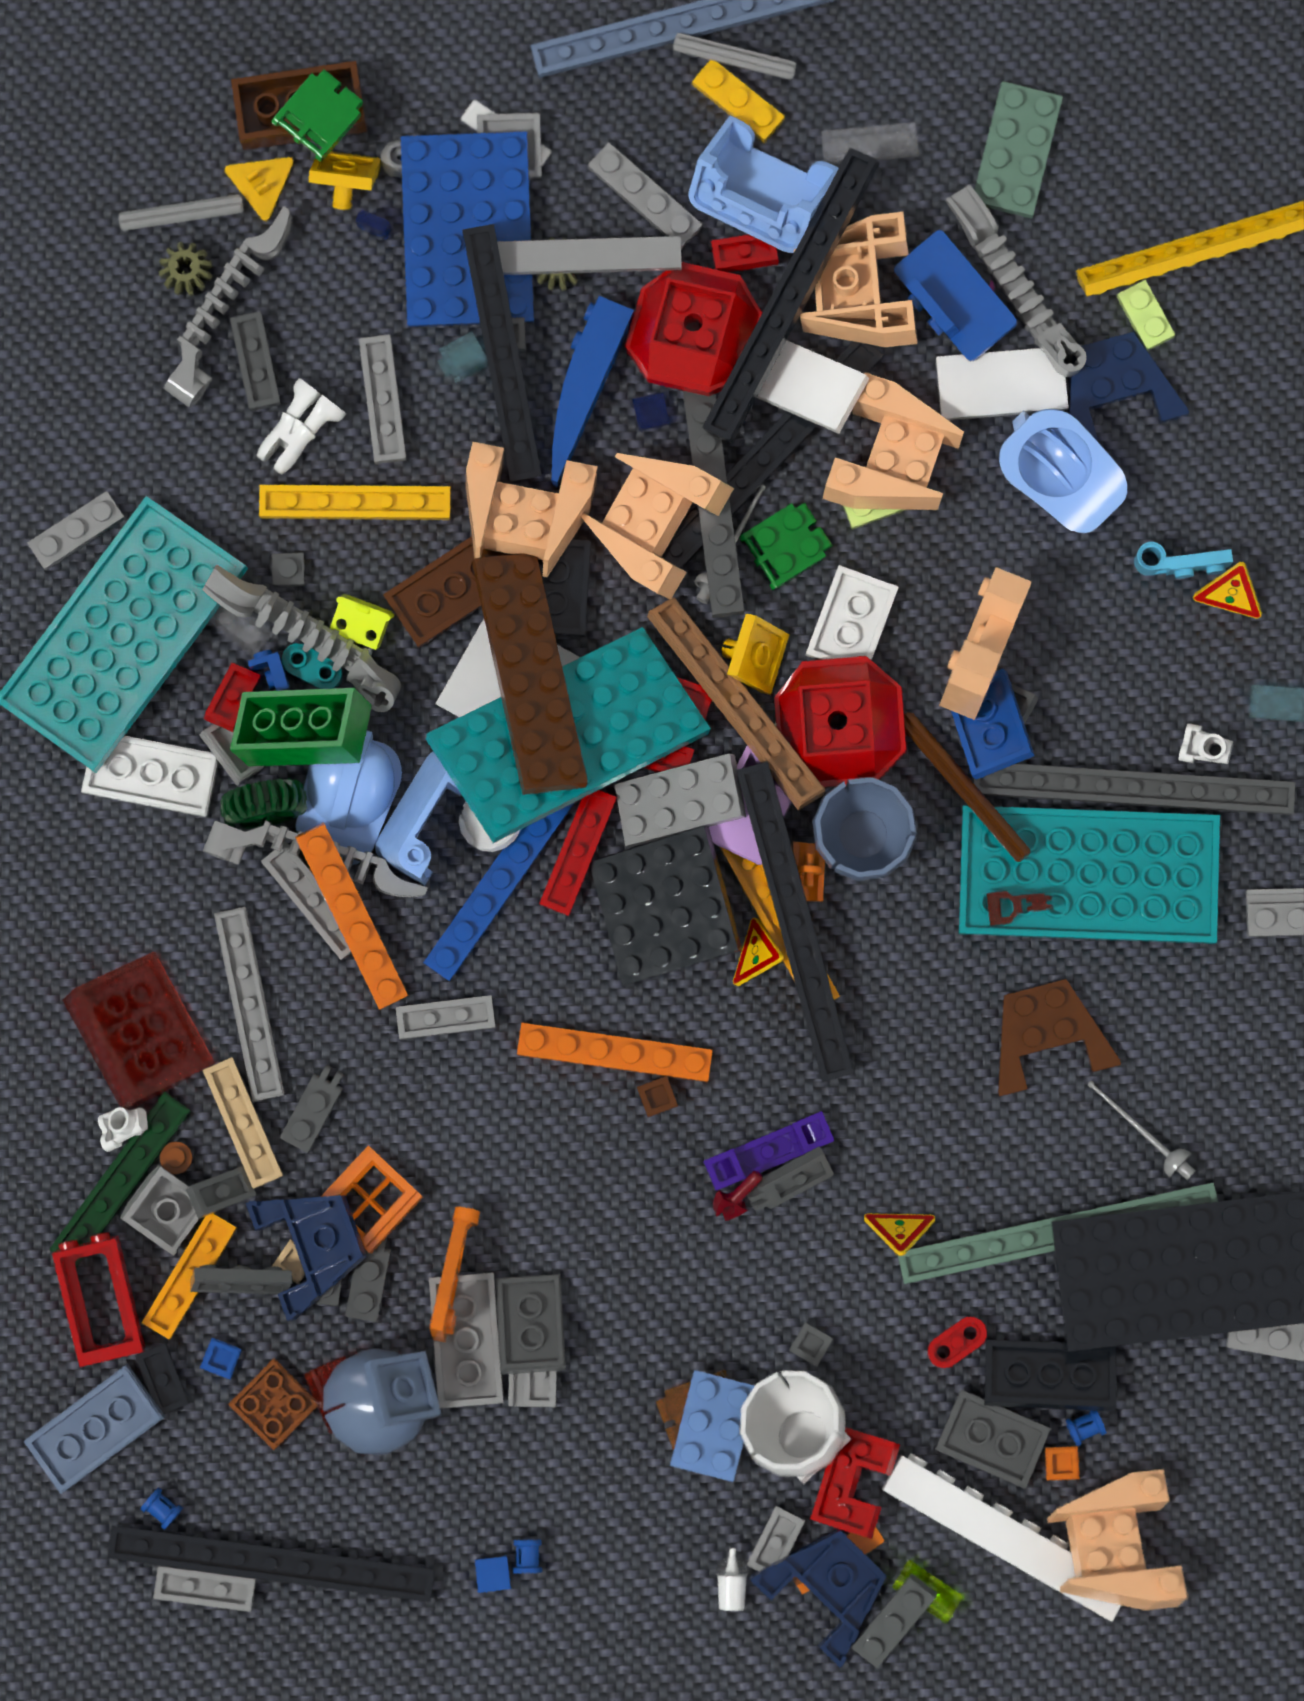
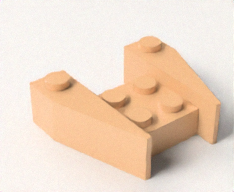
M903 212L871 215L846 227L815 286L817 311L801 313L800 315L803 332L881 347L917 344L912 300L881 304L877 259L909 255Z
M865 372L864 374L868 376L869 380L858 398L852 414L881 423L866 467L835 457L822 499L852 509L938 510L943 493L929 489L927 486L941 445L945 444L959 449L964 431L896 382Z
M473 442L466 468V493L474 558H481L483 549L513 555L528 554L536 556L538 560H543L542 577H548L584 522L581 518L582 514L588 515L591 510L597 482L598 466L566 460L558 494L500 482L504 461V448Z
M617 453L615 457L633 467L603 522L585 513L582 514L581 518L633 580L671 600L687 572L662 558V555L693 502L719 516L734 488L696 466Z
M997 567L991 579L984 578L978 595L983 597L961 652L954 650L947 668L953 671L939 706L975 720L1032 581Z
M1163 1469L1130 1473L1057 1508L1047 1518L1048 1523L1066 1521L1076 1578L1068 1579L1060 1587L1061 1593L1142 1610L1178 1607L1187 1599L1182 1566L1146 1570L1136 1513L1158 1511L1169 1502Z

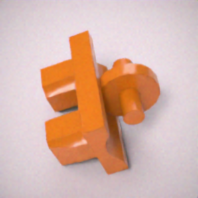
M793 842V853L806 900L823 902L825 861L816 850L815 843Z

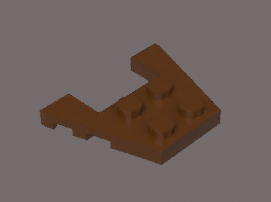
M1067 979L1003 996L998 1084L999 1097L1028 1089L1019 1057L1084 1041L1092 1073L1121 1065L1120 1059Z

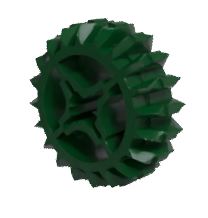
M269 779L267 781L247 784L234 790H229L220 800L221 815L224 817L225 824L237 829L258 828L263 826L265 821L270 822L271 825L281 824L282 822L298 818L307 809V795L303 784L300 781L291 779Z

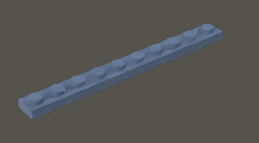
M701 0L532 44L530 47L538 77L541 78L674 43L677 33L698 37L836 0Z

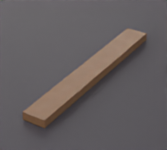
M673 597L671 600L669 599L650 610L647 615L649 620L761 763L769 762L773 779L794 806L800 810L823 796L826 791L745 686L737 679L727 675L729 666L676 598Z

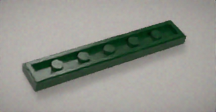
M164 1092L147 1114L148 1129L141 1135L133 1136L128 1140L52 1244L50 1250L54 1252L59 1249V1243L75 1239L78 1240V1244L91 1242L90 1236L103 1233L160 1155L162 1149L168 1144L190 1114L191 1110ZM84 1257L76 1260V1268L82 1262Z

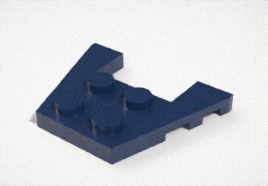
M1134 332L1081 346L1086 352V363L1076 375L1070 377L1069 414L1074 416L1096 440L1098 438L1089 409L1146 393H1152L1160 423L1189 415L1188 408ZM1073 355V356L1071 357V363L1074 365V362H1075L1077 359H1076V357Z
M346 1196L250 1201L246 1203L254 1229L257 1231L286 1220L307 1281L278 1293L287 1321L296 1320L367 1257Z
M837 1529L752 1574L749 1579L772 1600L796 1576L841 1621L819 1643L818 1647L841 1668L847 1659L846 1655L852 1643L855 1642L859 1634L858 1630L866 1614L869 1613L886 1575L840 1529Z

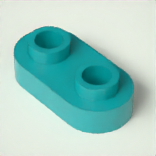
M300 643L292 644L285 649L282 655V664L285 670L292 676L317 689H335L341 684L343 678L341 668L337 672L332 670L334 662L326 657L323 662L317 660L319 652L312 648L305 652L302 650L304 644ZM295 654L303 655V662L294 664L292 662L293 656ZM325 668L332 671L328 679L320 677V672Z

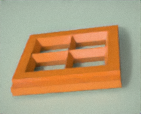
M369 1145L321 1195V1197L346 1196L353 1188L365 1199L352 1213L354 1220L369 1204L382 1215L366 1233L356 1225L364 1249L370 1254L423 1198L413 1186ZM375 1166L386 1178L369 1195L357 1183ZM392 1182L402 1192V1195L386 1211L374 1199Z

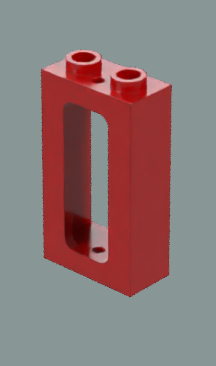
M109 1232L90 1236L91 1242L78 1244L77 1239L59 1243V1249L52 1253L79 1367L141 1353L146 1348L119 1235L110 1237ZM99 1253L104 1254L107 1258L125 1332L123 1340L105 1345H97L94 1342L76 1269L77 1259Z

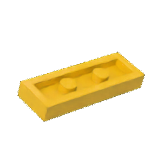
M710 60L692 81V86L727 114L748 124L753 130L754 135L764 143L785 120L783 114L716 61Z

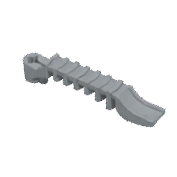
M969 184L948 197L945 201L965 231L972 248H975L978 258L982 259L987 266L988 273L993 275L997 282V287L1001 288L1006 295L1007 302H1010L1016 310L1015 314L1017 317L1022 319L1025 324L1024 328L1027 332L1031 333L1035 339L1034 343L1036 346L1038 345L1047 355L1060 375L1065 377L1076 375L1086 363L1085 350L1078 345L1061 323H1055L1051 317L1054 314L1052 309H1046L1042 303L1044 300L1043 296L1036 294L1032 288L1035 284L1032 280L1028 281L1024 276V267H1018L1014 260L1016 254L1014 251L1009 252L1004 244L1007 238L1005 235L1000 237L997 235V223L979 195ZM1074 355L1077 359L1074 365L1072 363L1066 365L1063 361L1066 356L1072 357Z
M285 206L282 207L267 231L256 237L246 238L239 249L236 248L233 252L232 260L224 266L223 274L215 280L214 288L205 295V302L196 309V316L192 322L189 321L186 324L187 330L183 336L180 335L177 338L181 346L182 362L169 377L164 389L189 408H192L200 400L207 386L212 381L211 376L198 368L199 360L202 357V350L197 346L200 342L207 344L211 339V335L205 332L203 327L205 324H208L213 329H216L220 324V320L214 317L212 313L216 309L220 313L225 314L229 309V306L221 300L224 294L232 300L239 294L236 289L230 286L233 280L243 287H246L250 282V278L240 272L243 265L257 276H260L264 271L263 266L249 257L250 254L261 260H271L280 253L287 240L292 222L290 210Z
M219 565L215 566L202 589L214 601L239 617L247 618L252 615L253 611L259 614L255 624L258 628H261L268 620L274 624L273 634L277 635L283 629L289 633L287 641L293 643L297 638L304 643L303 651L308 652L313 648L319 652L317 660L323 662L326 657L334 662L332 670L337 672L341 667L348 670L347 681L351 682L360 694L372 704L371 709L377 712H386L392 708L400 692L401 683L394 674L376 664L368 653V649L358 647L354 644V640L350 638L347 640L339 635V631L336 629L331 630L324 625V621H317L312 618L306 610L301 611L294 606L293 602H287L279 597V593H272L264 585L243 581Z
M214 821L203 852L239 865L246 847L254 845L264 847L265 842L269 841L272 843L271 849L281 852L285 840L292 841L288 853L298 856L301 849L295 836L303 832H292L285 826H280V828L272 826L268 821H265L261 827L244 832ZM333 841L340 856H343L342 861L348 873L353 860L360 861L353 880L354 882L363 885L370 865H374L376 867L373 873V884L379 892L397 897H421L426 894L428 887L406 882L394 875L388 867L386 859L375 857L373 853L368 851L364 853L357 851L356 848L347 846V848L340 846L339 843Z

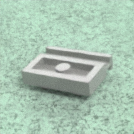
M1304 888L1245 891L1247 937L1304 936Z
M557 1371L509 1374L508 1406L556 1407Z

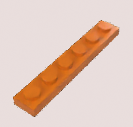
M322 823L295 836L379 1010L407 997L408 994L325 824Z
M521 1023L517 1055L708 1082L713 1050Z

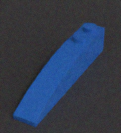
M602 296L598 297L595 304L590 302L584 315V320L587 321L583 332L577 331L571 344L574 353L563 383L553 439L551 480L552 486L559 488L566 460L571 461L631 327L634 310Z

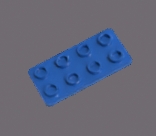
M941 230L934 232L894 267L895 274L912 293L907 298L912 300L913 305L919 312L925 309L929 313L931 318L927 322L938 335L944 332L970 362L978 359L1017 325L1015 316Z

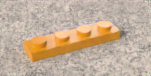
M214 1213L205 1216L143 1319L142 1324L171 1340L199 1293L190 1292V1279L194 1268H199L202 1265H216L237 1227Z

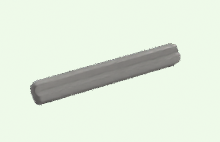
M677 33L673 44V50L676 52L788 80L793 78L796 69L794 61L682 33Z
M237 194L121 212L119 214V223L121 229L126 231L243 212V200L241 195Z

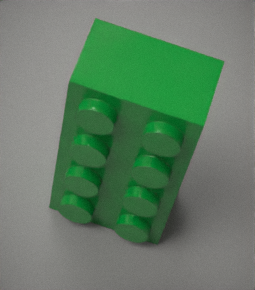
M355 688L243 692L230 751L247 766L360 763L372 704Z

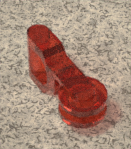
M1008 891L987 893L990 926L1011 924L1018 914L1023 913L1022 900L1026 899V903H1032V906L1027 907L1028 912L1052 910L1053 905L1047 904V901H1052V896H1045V893L1012 896ZM1000 899H1010L1013 902L1014 911L1010 917H1002Z

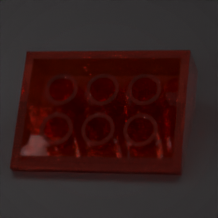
M155 951L74 988L62 1000L121 1108L130 1110L215 1064Z

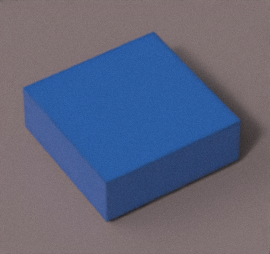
M211 1338L200 1368L231 1380L243 1349Z
M508 1556L475 1560L478 1593L511 1589Z

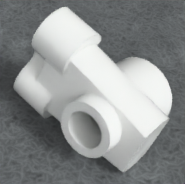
M1188 723L1179 753V760L1194 763V760L1228 764L1233 741L1222 738L1218 734L1202 731V726ZM1213 745L1221 746V752L1216 756L1210 754V748Z
M119 1107L98 1117V1124L102 1130L100 1143L107 1152L121 1147L123 1141L133 1136H139L148 1129L146 1111L140 1107L132 1110Z

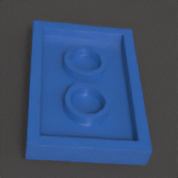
M1004 668L994 673L975 720L951 711L972 777L975 780L1035 756L1008 673Z

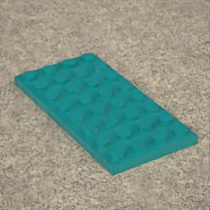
M146 496L0 691V705L94 773H97L221 606L202 590L215 566L219 565L239 579L248 570L247 566Z
M643 627L562 666L588 780L586 788L522 794L501 697L427 733L425 739L493 843L709 734L711 728Z
M963 805L958 934L1201 944L1217 943L1220 815L994 807L1031 850L1026 859L1017 862L969 806Z

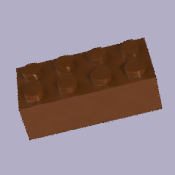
M356 61L231 79L239 140L243 150L296 143L293 140L294 136L280 125L276 127L272 123V119L311 73L317 77L325 69L341 82L342 86L336 92L337 94H340L347 87L363 100ZM364 104L358 110L361 112V117L345 135L368 132ZM284 119L285 122L292 126L288 120Z

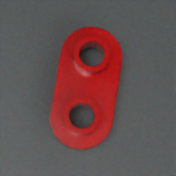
M965 1317L935 1337L927 1348L930 1362L939 1368H949L979 1348L985 1342L987 1336L984 1323L976 1317ZM967 1327H973L976 1331L975 1337L971 1340L964 1336V1330ZM942 1345L949 1348V1355L946 1358H941L937 1354L938 1348Z

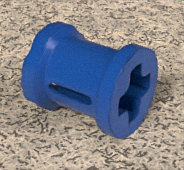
M1090 1411V1413L1074 1420L1070 1418L1065 1420L1076 1447L1080 1446L1083 1440L1096 1434H1107L1098 1411Z
M158 1487L142 1505L140 1510L143 1513L149 1512L162 1523L161 1527L166 1530L183 1510V1507L172 1503L162 1494V1489Z
M513 1540V1544L516 1546V1567L513 1568V1573H543L542 1567L539 1566V1546L542 1545V1541Z

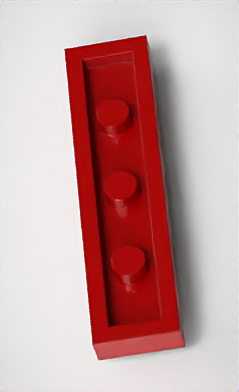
M598 790L581 799L539 905L568 917L570 916L617 797Z

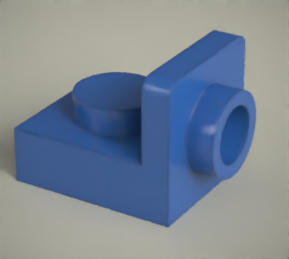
M271 650L261 651L253 655V660L247 661L250 670L253 672L267 667L270 668L269 671H265L270 690L275 688L276 691L291 690L281 656L278 652L272 653Z

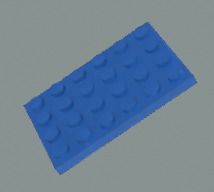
M527 132L401 136L407 326L480 325L462 230L494 224L497 242L531 241ZM532 274L504 275L511 317L525 318V323H534Z

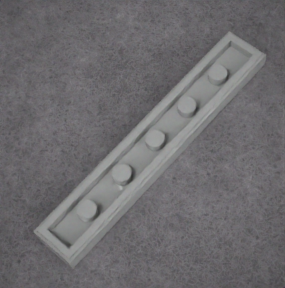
M681 236L497 242L503 275L682 270Z
M242 907L214 913L252 1101L257 1102L285 1096L247 909Z

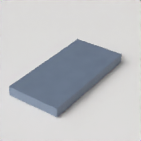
M127 1364L23 1442L56 1489L62 1494L164 1419L165 1415Z

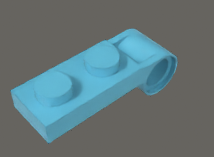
M1156 542L1143 544L1134 558L1135 567L1141 574L1146 576L1175 574L1176 579L1189 578L1194 576V572L1206 570L1207 575L1221 574L1226 572L1225 568H1229L1233 563L1231 549L1166 557L1164 548ZM1153 552L1158 557V564L1154 566L1146 565L1142 560V554Z

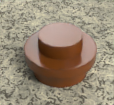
M181 1142L167 1144L160 1154L162 1167L172 1174L184 1173L189 1169L193 1160L190 1148Z

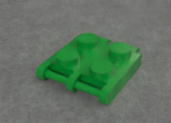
M325 69L317 77L311 73L272 119V123L276 127L280 125L293 135V140L297 144L302 143L315 153V158L319 162H322L361 117V112L358 110L364 103L362 99L347 87L340 94H337L336 92L342 86L341 82ZM284 119L288 120L292 126L285 122ZM306 137L310 138L321 149L317 148L308 139H306Z
M791 503L739 536L741 543L745 542L756 558L754 561L756 566H761L771 582L769 586L772 591L826 558L824 552L832 547L831 542L821 527L812 532L809 530L817 521L805 503L797 508ZM752 537L764 553L762 556L751 541ZM767 561H769V563L779 576L778 579L775 578L772 571L766 564Z

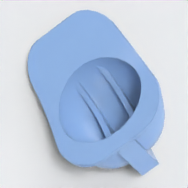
M1043 409L1029 416L1023 410L1012 421L1014 432L1003 443L999 453L1001 470L1013 486L1039 504L1063 526L1078 533L1092 532L1123 503L1127 494V481L1123 470L1074 416L1058 409Z
M366 731L360 763L309 765L304 785V791H306L307 809L303 815L298 816L296 831L305 832L324 823L332 840L339 843L340 846L346 848L351 846L363 853L365 851L372 852L401 783V763L395 751L384 743L374 741L372 732ZM353 860L352 865L358 864L360 861Z

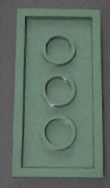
M1001 82L975 186L976 193L987 208L1033 218L1063 96Z

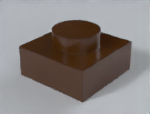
M667 1076L637 1087L648 1118L678 1107Z

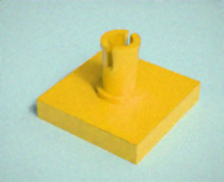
M330 152L322 162H319L316 158L314 159L309 170L308 182L334 186L332 207L348 210L352 208L353 188L372 190L380 172L381 159Z
M745 614L738 640L728 638L723 643L724 645L732 646V649L722 647L723 657L731 659L727 675L760 693L771 695L790 634L756 615Z

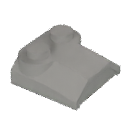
M160 1165L146 1177L127 1203L120 1217L173 1256L199 1220L186 1191L189 1186Z

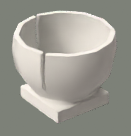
M781 1371V1376L780 1373L776 1372L757 1383L742 1405L740 1434L755 1463L779 1476L798 1477L805 1484L817 1471L831 1464L839 1450L851 1440L845 1433V1411L833 1388L805 1371Z

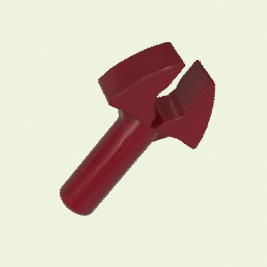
M753 1171L732 1193L727 1194L718 1190L713 1200V1209L716 1216L718 1217L722 1213L725 1221H728L748 1211L742 1200L763 1180L761 1173Z

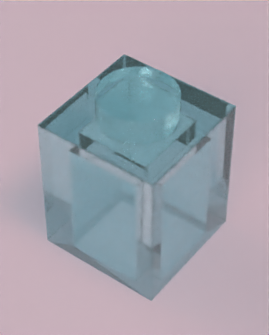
M473 332L439 349L441 359L437 363L444 376L448 377L451 375L455 383L488 366L486 355Z

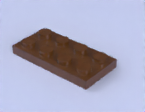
M472 536L383 594L418 649L482 608L472 566L475 559ZM483 549L481 558L509 554Z

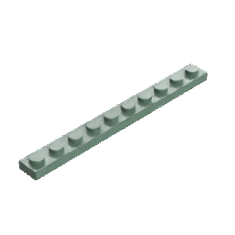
M1213 1182L910 1249L905 1255L898 1256L903 1283L908 1284L1053 1252L1054 1243L1051 1222L1211 1203L1218 1202Z

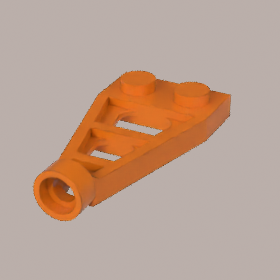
M455 1207L452 1219L454 1225L430 1325L434 1341L446 1343L447 1334L453 1335L457 1316L455 1315V1309L452 1308L467 1232L472 1226H478L480 1212L475 1209Z

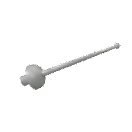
M764 484L759 488L758 493L734 534L735 544L762 491L766 489ZM704 572L696 577L694 583L701 588L696 599L701 603L708 604L710 596L707 573Z
M1093 1081L1088 1082L1090 1088H1093L1166 1157L1164 1171L1169 1177L1178 1171L1188 1180L1195 1173L1196 1170L1186 1162L1191 1156L1188 1150L1176 1149L1172 1152L1169 1151L1096 1087Z

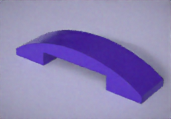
M821 1111L737 1148L704 1160L703 1163L715 1191L745 1180L753 1171L762 1173L835 1140Z

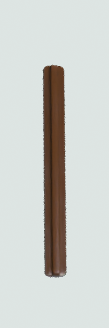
M912 712L904 714L905 730L912 741L1017 862L1026 859L1031 853L1030 848Z

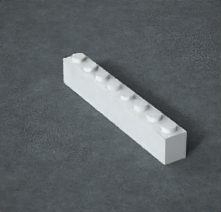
M910 1453L908 1458L902 1455L899 1457L891 1476L889 1475L882 1490L1059 1592L1060 1587L1068 1579L1076 1578L1072 1554L1067 1551L1070 1544L1052 1535L1050 1540L1039 1535L1041 1528L1026 1519L1021 1524L1011 1519L1010 1516L1013 1513L1011 1510L997 1502L992 1508L982 1502L983 1494L969 1486L966 1487L965 1491L953 1485L956 1480L955 1478L941 1470H938L935 1475L924 1469L927 1462ZM1063 1593L1111 1622L1121 1605Z

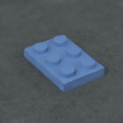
M694 1370L670 1466L734 1482L744 1442L740 1434L742 1405L755 1386Z

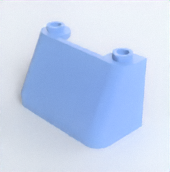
M729 116L698 158L689 190V200L698 210L784 252L794 253V249L799 245L839 168L828 162L817 161L812 164L808 173H805L754 148L755 135L751 127L745 122Z
M434 751L425 759L375 844V851L379 858L386 859L387 865L423 886L426 885L433 874L428 868L431 861V852L428 846L418 840L417 837L446 789L459 796L462 795Z

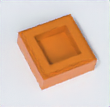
M1078 1446L1045 1447L1047 1481L1079 1479Z

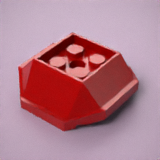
M682 262V270H666L641 288L625 348L648 383L709 397L722 391L762 312L741 275ZM691 322H698L702 325L697 331L686 329V326Z
M867 656L802 661L774 697L777 729L824 789L835 788L843 781L847 787V780L873 777L881 780L907 752L902 687ZM835 715H845L847 717V724L844 728L840 730L831 728V719Z

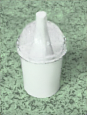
M729 1548V1556L724 1557L716 1569V1575H718L719 1609L739 1611L745 1609L747 1575H749V1570L746 1568L744 1560L736 1556V1548Z

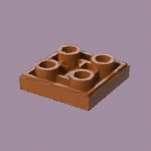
M273 1358L228 1405L275 1450L320 1403Z

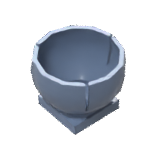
M873 777L847 780V787L844 781L823 796L812 822L816 850L829 868L835 869L834 872L856 881L885 878L907 861L917 839L915 836L917 835L914 809L897 787Z
M379 1349L361 1351L340 1362L334 1368L324 1386V1412L344 1403L346 1404L344 1407L325 1415V1418L335 1437L356 1453L371 1455L389 1454L413 1440L418 1435L425 1419L441 1415L425 1351L400 1355L395 1351Z

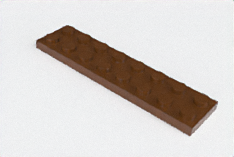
M528 554L475 558L472 566L522 794L586 788L588 780L538 558Z

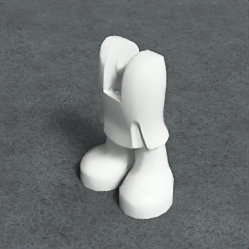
M300 378L293 387L295 396L286 413L282 412L280 421L262 442L257 453V457L266 462L280 445L286 450L274 466V470L281 475L294 465L306 445L315 438L314 434L325 422H339L346 415L343 410L325 396H321L317 390ZM317 401L305 422L300 421V417L307 408Z

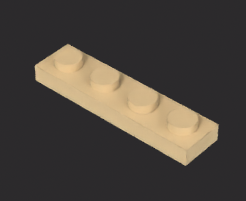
M229 1058L204 1069L203 1073L252 1188L256 1189L283 1177L284 1175L234 1058Z

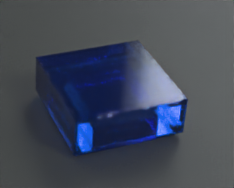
M364 210L359 211L356 218L357 227L387 240L391 231L388 220Z
M663 393L632 399L639 432L670 425Z

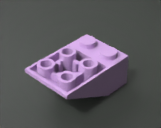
M748 745L737 764V770L761 763ZM774 780L785 818L792 802ZM742 792L746 817L711 826L709 830L713 844L761 866V857Z

